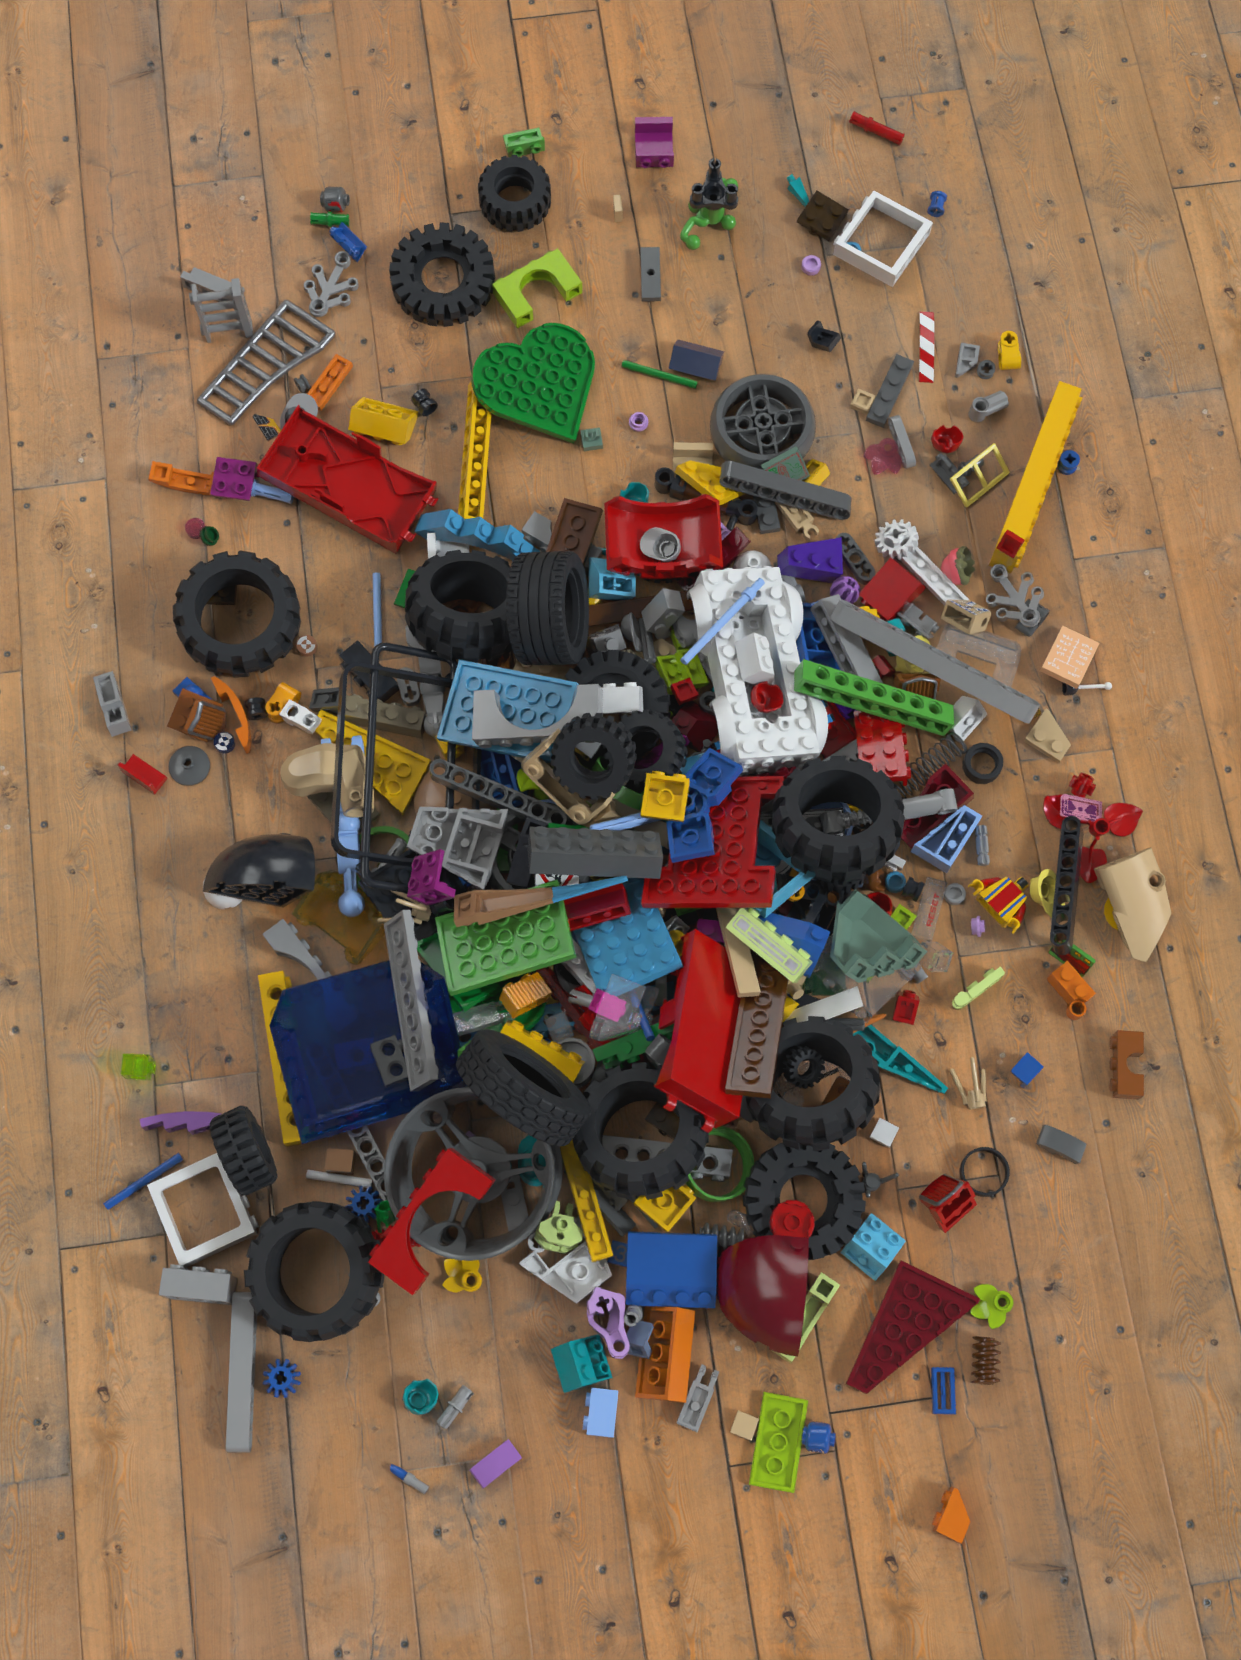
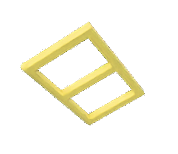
M993 443L953 475L950 481L964 506L969 507L1007 476L1010 471L996 444ZM990 451H993L1003 472L987 484L977 462ZM973 467L983 488L967 500L956 479Z

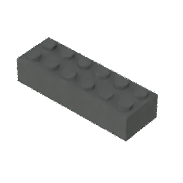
M543 826L529 828L528 861L530 874L602 877L627 876L628 878L660 879L663 854L659 832L615 831L609 829L592 830L587 828L568 829L565 827L546 828Z

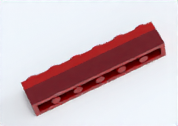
M622 883L564 900L570 931L631 914L628 895Z

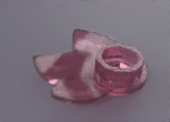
M885 438L879 444L870 445L865 450L863 456L866 459L872 460L871 468L874 475L882 473L887 468L894 474H897L902 464V459L897 453V443L891 438ZM890 445L892 449L890 451H886L884 449V446Z

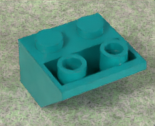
M599 1334L569 1341L551 1349L564 1393L613 1378Z

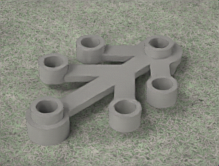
M340 251L335 255L336 267L328 282L325 279L324 270L321 265L316 264L312 267V274L317 278L322 289L320 297H318L315 291L314 281L306 280L304 282V290L309 293L311 298L309 311L315 317L326 315L329 308L338 305L344 307L350 305L351 300L347 293H342L334 299L328 300L330 295L347 289L355 291L359 287L358 280L354 277L336 284L343 269L348 268L351 264L350 255L345 251Z
M1002 564L994 565L990 570L991 577L995 582L1001 583L1010 597L997 596L994 593H990L986 597L987 605L989 607H995L998 604L1018 607L1020 612L999 608L996 611L997 619L1001 622L1008 619L1020 620L1021 624L1025 627L1036 626L1041 618L1037 607L1039 600L1044 597L1043 589L1036 586L1031 590L1032 599L1029 607H1027L1025 599L1029 586L1034 582L1033 575L1030 572H1025L1021 575L1022 582L1019 592H1017L1007 578L1006 567ZM1030 577V580H1024L1025 578ZM992 598L996 599L994 602H989ZM1001 613H1006L1005 616H999Z

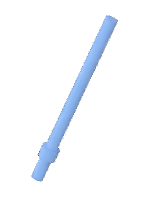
M758 578L751 587H747L741 593L742 596L680 659L684 665H687L747 602H750L756 596V592L765 584L764 580Z

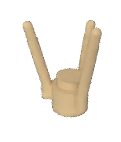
M391 891L411 901L396 899L397 903L412 908L411 915L415 916L413 918L414 923L421 924L422 920L428 922L431 915L429 905L427 906L408 898L407 894L403 892ZM378 918L377 921L387 922L391 918Z
M974 1057L970 1058L974 1090L968 1091V1096H966L954 1069H950L954 1082L962 1096L963 1105H968L969 1110L986 1107L985 1102H987L985 1069L981 1070V1090H979Z

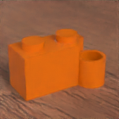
M1067 960L1052 972L1047 980L1069 1005L1066 1009L1067 1016L1072 1020H1078L1086 1013L1085 1003L1096 993ZM1072 1006H1077L1081 1014H1075L1072 1011Z

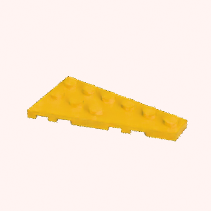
M320 710L317 716L322 721L314 732L322 739L330 738L331 743L336 744L337 716ZM345 721L343 745H351L352 737L361 735L366 757L367 730ZM376 735L373 788L404 815L420 781L431 764V760Z

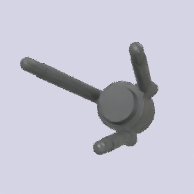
M866 1162L862 1163V1175L864 1176L862 1182L864 1183L865 1195L868 1198L871 1196L870 1192L876 1191L880 1184H884L899 1176V1173H894L880 1178L875 1173H868Z

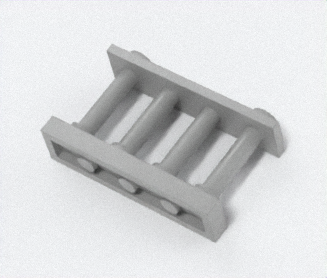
M239 278L231 279L232 287H229V290L200 294L196 284H191L192 292L189 293L190 304L196 308L201 323V335L206 337L207 343H211L210 333L240 329V331H244L246 338L254 335L252 319ZM231 299V301L202 304V301ZM233 308H234V310H235V311H230V312H222V313L207 314V315L205 314V312L217 311V310H225V309H233ZM237 319L235 322L209 325V322Z

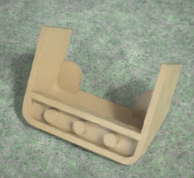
M558 728L524 758L521 767L525 774L574 822L586 824L608 806L615 794L612 792L610 797L605 799L602 797L590 807L576 792L571 794L568 792L569 788L566 785L564 787L560 785V777H555L553 769L539 757L549 748L561 732Z

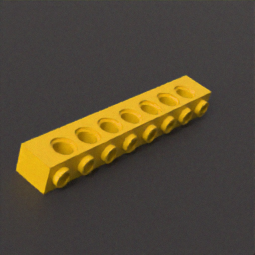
M471 382L468 385L458 505V514L464 519L483 518L491 424V412L478 401Z
M284 971L258 975L283 1143L286 1147L312 1142V1136L315 1133L313 1122H309L308 1114H312L310 1101H306L305 1093H308L307 1081L302 1078V1072H305L304 1061L299 1059L298 1051H302L300 1038H296L295 1030H298L297 1018H293L292 1010L295 1009L294 998L289 995V989H292L291 978L286 976ZM275 992H283L280 999H272ZM286 1012L283 1020L278 1021L275 1019L277 1013ZM281 1033H289L286 1041H279ZM284 1054H292V1059L289 1062H282ZM287 1075H296L294 1082L285 1083ZM292 1095H298L299 1100L296 1104L291 1105L288 1103ZM296 1116H301V1124L293 1126L292 1119Z

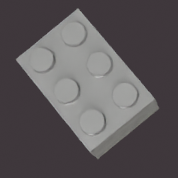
M170 1264V1268H163L159 1296L173 1300L232 1305V1296L236 1292L238 1278L234 1277L232 1272H228L225 1269H215L213 1273L204 1267L193 1266L192 1270H188V1268L182 1265Z

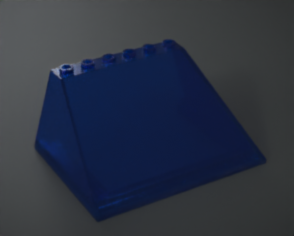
M389 960L282 990L269 1026L302 1144L409 1113L421 1102L435 1094L451 1089L468 1087L456 1068L457 1050L461 1046L444 976L421 962L420 972L424 982L425 1001L428 1006V1021L431 1024V1039L435 1047L434 1058L435 1064L438 1067V1080L414 1092H410L409 1080L385 1088L370 1049V1044L393 1035L396 1036L397 1040H402ZM385 1046L382 1052L387 1056H391L395 1050L392 1046ZM393 1066L390 1069V1073L393 1076H399L403 1072L399 1066Z

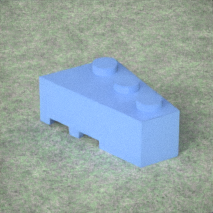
M965 805L962 806L941 825L914 844L911 852L947 873L978 825L982 815Z

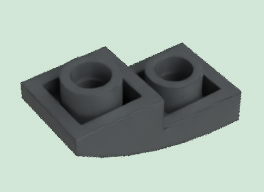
M1048 1125L1042 1126L1036 1143L1053 1155L1059 1154L1074 1164L1081 1162L1087 1145L1076 1137Z

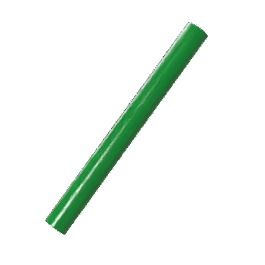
M626 360L622 362V368L694 389H696L698 381Z

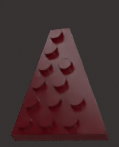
M900 1260L849 1374L846 1385L864 1394L869 1393L977 1305L980 1298Z

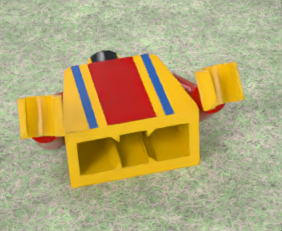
M999 877L982 880L975 879L971 882L968 888L973 887L975 889L973 895L976 896L978 894L976 900L1002 928L1009 926L1013 930L1011 933L1014 934L1024 920L1027 908L1024 902L1027 897L1023 891L1029 887L1028 882L1023 877L1018 878L1014 883L1008 877L1003 879Z

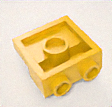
M652 771V774L647 773L641 817L684 822L690 779L686 778V775L683 774L666 776L664 772Z
M685 1184L677 1190H674L673 1187L662 1191V1197L647 1200L645 1195H640L633 1204L668 1233L696 1199L693 1195L694 1191Z

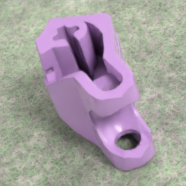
M595 1286L592 1295L586 1303L589 1325L604 1338L611 1356L615 1359H623L630 1350L629 1341L624 1329L625 1298L621 1293H615ZM601 1301L606 1303L608 1315L610 1314L606 1329L598 1325L593 1319L595 1315L604 1317L603 1308L599 1305ZM616 1342H622L625 1344V1348L623 1351L617 1352L613 1345Z

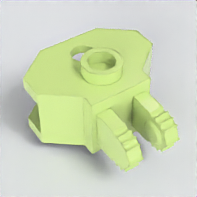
M556 1201L550 1218L540 1222L534 1239L545 1250L566 1254L578 1247V1243L582 1241L583 1231L574 1222V1217H572L573 1204L568 1203L565 1215L559 1214L560 1201Z

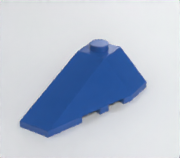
M771 913L766 918L759 915L758 918L763 922L766 920L771 922L777 928L775 932L780 936L783 934L788 936L793 941L792 945L797 950L802 948L810 955L809 959L813 963L803 974L810 978L827 942L830 931L810 922Z

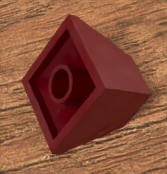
M692 700L684 705L672 719V722L677 726L681 734L688 737L690 743L687 746L696 752H701L705 739H709L712 742L718 734L716 717L704 712Z

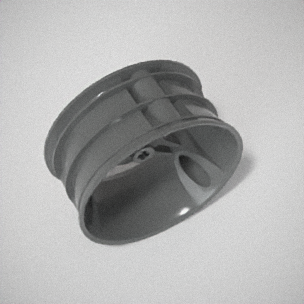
M469 1087L451 1089L435 1094L411 1110L394 1132L386 1153L384 1165L386 1195L395 1218L403 1206L407 1207L411 1202L409 1197L414 1191L412 1159L422 1132L435 1130L447 1149L452 1147L496 1179L485 1196L480 1200L463 1192L452 1191L455 1194L448 1220L436 1223L426 1213L422 1205L419 1206L412 1219L410 1237L419 1245L437 1255L466 1261L482 1260L500 1255L532 1235L540 1222L545 1221L553 1210L558 1199L563 1177L560 1146L550 1145L537 1139L533 1145L532 1153H507L505 1148L492 1138L485 1136L469 1138L452 1120L455 1105L480 1100ZM435 1111L442 1116L440 1123H436L433 1120V1113ZM446 1124L460 1140L456 1145L442 1128ZM540 1154L545 1158L546 1166H542L539 1163L538 1157ZM532 1158L533 1166L512 1169L511 1160ZM534 1171L538 1180L543 1184V1189L531 1215L522 1224L505 1234L491 1238H474L467 1224L477 1204L492 1201L500 1196L508 1186L511 1176ZM464 1200L469 1202L462 1222L456 1221V1216ZM453 1226L458 1229L457 1238L450 1236V1227Z

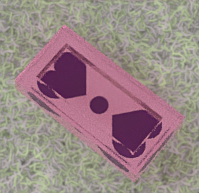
M1063 794L1061 796L1060 815L1065 817L1076 816L1080 820L1095 821L1098 818H1102V802Z

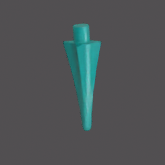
M793 174L787 177V181L790 184L787 189L806 207L810 200L801 178L795 179Z

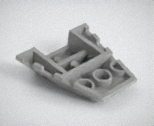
M419 807L407 848L419 855L438 849L444 850L442 867L484 890L491 876L502 841L508 809L474 810L468 808Z

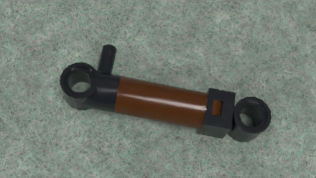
M662 467L655 473L654 486L657 492L661 494L670 493L671 498L679 501L694 499L702 495L678 474L675 476L670 468ZM662 479H667V480H669V481H668V482H662V481H660V480H662ZM735 498L720 505V513L730 516L726 525L729 531L734 529L737 520L745 526L751 525L756 521L758 506L751 499L742 500ZM743 511H750L751 514H745Z

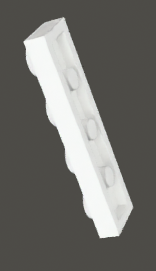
M917 546L914 547V553L908 552V557L901 555L900 561L944 606L947 600H969Z

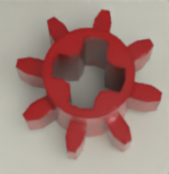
M1082 772L1079 776L1073 775L1069 784L1072 787L1071 793L1080 798H1085L1086 795L1092 796L1096 788V784L1093 783L1094 778Z

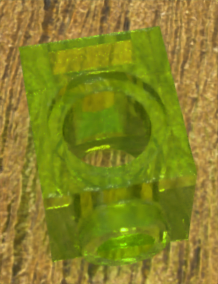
M123 1054L122 1077L125 1079L151 1080L152 1074H155L156 1062L153 1061L149 1054Z

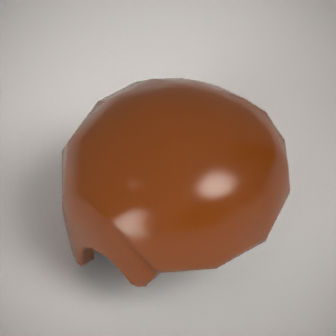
M879 869L870 876L866 874L863 884L868 891L885 892L884 871L882 869Z

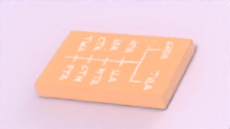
M1062 626L1040 671L1078 689L1099 643Z

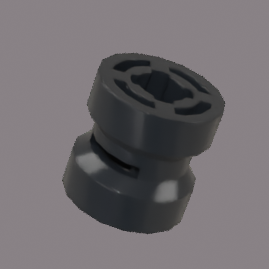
M425 388L418 390L411 397V402L414 406H418L422 416L432 414L438 407V403L430 397V393Z

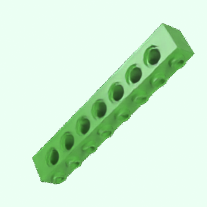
M805 659L802 660L794 671V691L942 736H945L954 725V709L951 704Z

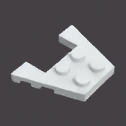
M578 1216L574 1220V1222L582 1230V1226ZM586 1241L550 1269L536 1251L519 1262L523 1268L576 1304L593 1292L595 1286L599 1287L612 1277L606 1259L591 1262Z

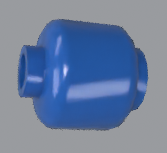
M811 1421L808 1426H804L802 1445H805L807 1451L826 1454L830 1446H835L836 1433L832 1432L830 1424Z

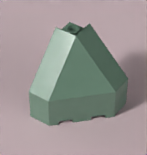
M855 889L843 904L837 901L830 957L845 975L856 982L867 981L868 977L875 975L878 978L894 973V970L901 968L905 970L914 968L928 952L910 932L867 895H863Z

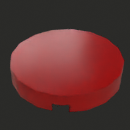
M786 1200L779 1203L773 1209L770 1216V1229L773 1235L809 1238L815 1227L812 1212L805 1203L798 1200Z

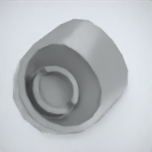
M654 527L646 531L642 536L640 549L643 554L662 562H670L680 554L681 543L674 533Z
M629 613L623 617L620 629L622 635L627 640L633 642L635 649L638 652H642L639 624L634 614Z

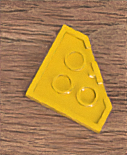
M691 460L676 467V474L702 495L708 494L719 500L720 505L746 494L725 488L720 484L721 467Z

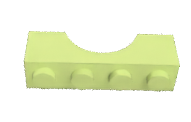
M822 1272L806 1295L800 1348L840 1284ZM774 1352L789 1363L795 1358V1356Z

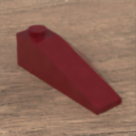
M946 763L928 779L926 786L919 795L933 794L943 789H953L958 810L974 799V793ZM955 812L907 819L904 821L901 839L912 850L914 844L922 840L929 832L941 825Z

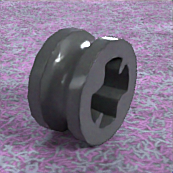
M983 360L978 365L977 375L982 379H990L994 375L995 364L990 360ZM984 367H988V369H990L988 373H984Z
M303 374L300 375V378L293 379L301 393L311 389L309 382Z

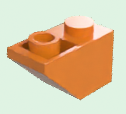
M950 1487V1490H945L942 1496L941 1503H943L941 1512L937 1511L933 1518V1531L962 1544L970 1524V1519L959 1490Z

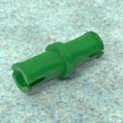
M330 211L328 213H310L311 225H328V227L339 226L343 222L349 227V214H332Z

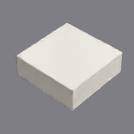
M879 1118L869 1138L889 1148L899 1127Z

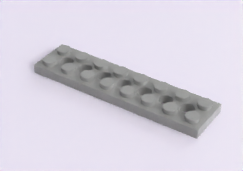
M402 910L384 924L409 1087L410 1092H414L438 1080V1067L435 1064L434 1058L435 1047L432 1044L431 1024L428 1021L427 1015L428 1004L424 996V982L420 972L421 962L418 959L417 953L418 943L413 929L414 920L411 917V910Z

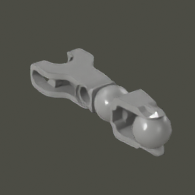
M406 625L408 647L424 649L417 639L413 637L408 625ZM418 657L420 673L442 677L439 660ZM420 682L419 689L423 696L427 714L423 726L425 731L435 738L445 710V687Z

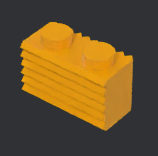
M538 972L532 975L527 973L515 984L513 982L506 984L502 988L499 1000L514 1019L548 1001L552 991Z

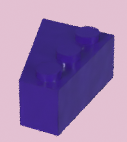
M842 537L787 546L777 555V567L780 568L781 575L833 583L834 580L843 575Z

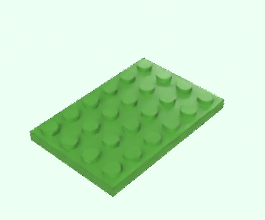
M557 879L528 889L558 887L560 883ZM564 900L481 925L475 922L468 926L456 927L454 912L435 917L448 991L451 996L576 958Z

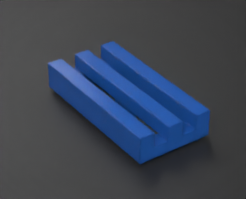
M931 1367L932 1414H956L954 1367ZM937 1372H940L941 1409H938ZM945 1372H949L950 1409H946Z

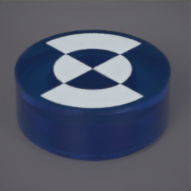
M220 732L214 738V746L218 752L226 754L234 749L235 740L230 733Z

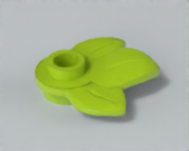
M989 1284L976 1286L974 1292L980 1298V1301L971 1309L970 1314L978 1319H988L991 1329L1000 1327L1006 1320V1313L1013 1307L1012 1296L1006 1291H998ZM999 1298L1005 1300L1004 1307L999 1306Z

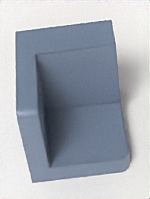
M639 1321L635 1326L629 1327L626 1334L630 1345L629 1355L650 1358L652 1349L648 1340L654 1328L652 1323Z

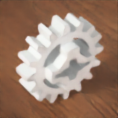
M895 519L892 521V524L885 522L886 527H879L880 533H875V545L878 553L882 552L884 558L889 555L890 558L897 556L898 560H900L901 555L908 557V552L914 553V547L918 546L919 536L916 527H911V522L904 524L903 519L899 523H896Z

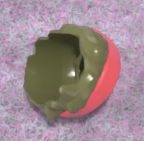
M967 546L951 550L941 564V571L955 585H967L970 582L972 573L975 571V568L972 567L975 561L972 560V554Z

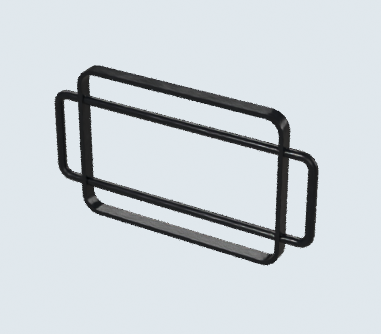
M392 643L377 644L372 649L371 664L352 663L346 667L340 677L331 845L340 856L360 859V877L368 887L408 893V884L374 880L369 876V861L412 867L414 860L412 858L370 853L378 676L427 683L451 689L458 663L455 658L449 661L438 657L435 651L428 652L425 649ZM389 651L447 662L450 665V678L379 666L380 652ZM351 671L370 673L361 851L345 848L341 845L338 836L347 675ZM448 743L447 761L455 764L456 744ZM473 748V772L481 775V749ZM475 784L473 789L479 792L480 784ZM446 787L445 807L454 809V790ZM472 798L471 809L479 810L480 801ZM442 867V882L447 883L448 887H450L451 872Z

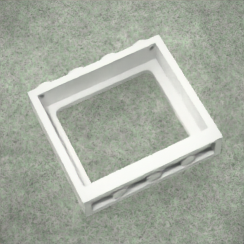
M218 1153L147 1185L179 1265L185 1268L258 1234L256 1228L259 1227L254 1215L250 1216L247 1209L250 1207V1203L246 1195L242 1196L233 1187L219 1160ZM213 1167H218L241 1224L229 1232L190 1250H186L163 1190Z

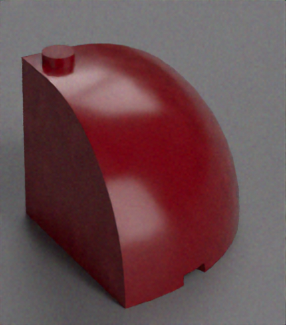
M766 1235L745 1239L731 1245L717 1258L716 1296L722 1312L731 1324L755 1343L758 1341L767 1345L769 1350L798 1357L806 1301L809 1238Z

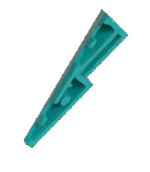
M869 1025L863 1031L853 1033V1036L856 1034L861 1035L872 1048V1056L877 1060L879 1068L942 1094L948 1090L947 1086L900 1046L893 1044L874 1026Z

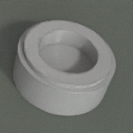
M958 883L948 885L944 891V899L951 905L961 904L966 896L964 887Z

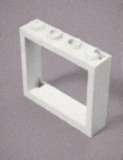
M873 191L869 197H865L861 209L855 211L851 223H846L843 234L836 237L833 243L835 245L833 255L893 287L929 236L933 222ZM872 207L918 231L892 268L846 243Z

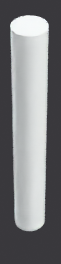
M307 1170L306 1178L353 1186L362 1185L366 1188L368 1186L372 1187L373 1183L372 1179L315 1170Z

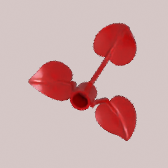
M1060 794L1044 798L1043 810L1045 817L1057 829H1061L1062 821L1066 818L1060 815L1061 796L1072 798L1068 795ZM1114 803L1105 809L1104 818H1098L1095 821L1080 820L1081 824L1089 825V832L1094 836L1090 849L1082 847L1080 877L1086 883L1096 881L1097 876L1094 869L1107 864L1105 852L1102 849H1094L1100 836L1108 833L1109 830L1114 835L1120 837L1130 835L1135 830L1143 813L1141 808L1128 803Z

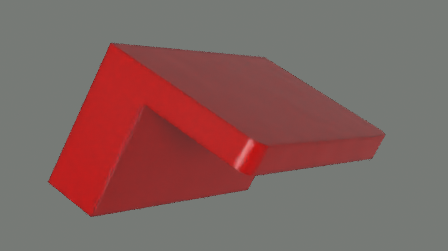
M134 754L125 765L121 762L117 765L122 773L154 795L167 780L164 774Z

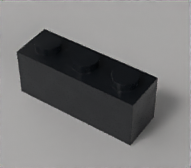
M358 640L339 655L340 666L343 670L352 663L371 664V654ZM351 671L350 673L354 676V682L360 688L363 686L367 690L366 694L369 697L370 673ZM379 675L377 699L384 703L399 691V686L393 677Z

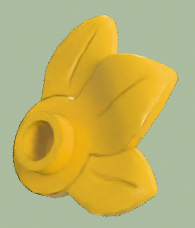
M444 1260L445 1271L449 1276L442 1284L444 1288L453 1293L462 1290L468 1292L478 1290L482 1284V1277L478 1272L479 1260ZM469 1277L475 1278L473 1285L467 1283Z

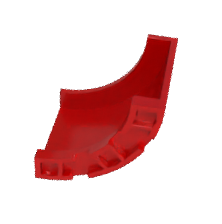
M703 494L694 499L672 503H645L616 496L604 503L608 571L629 576L630 573L640 574V578L669 579L688 577L690 572L699 571L700 573L705 569L717 570L723 567L719 500L710 495ZM654 527L674 533L681 543L680 554L670 562H662L646 556L640 549V541L644 533Z

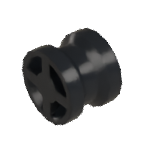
M255 697L245 701V707L248 709L246 714L248 720H261L268 716L267 711L264 709L266 705L264 698Z
M909 877L901 895L904 897L909 896L912 898V901L917 902L925 883H918L914 881V878Z

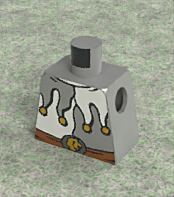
M619 624L589 634L587 638L586 649L589 656L598 651L605 652L626 648Z

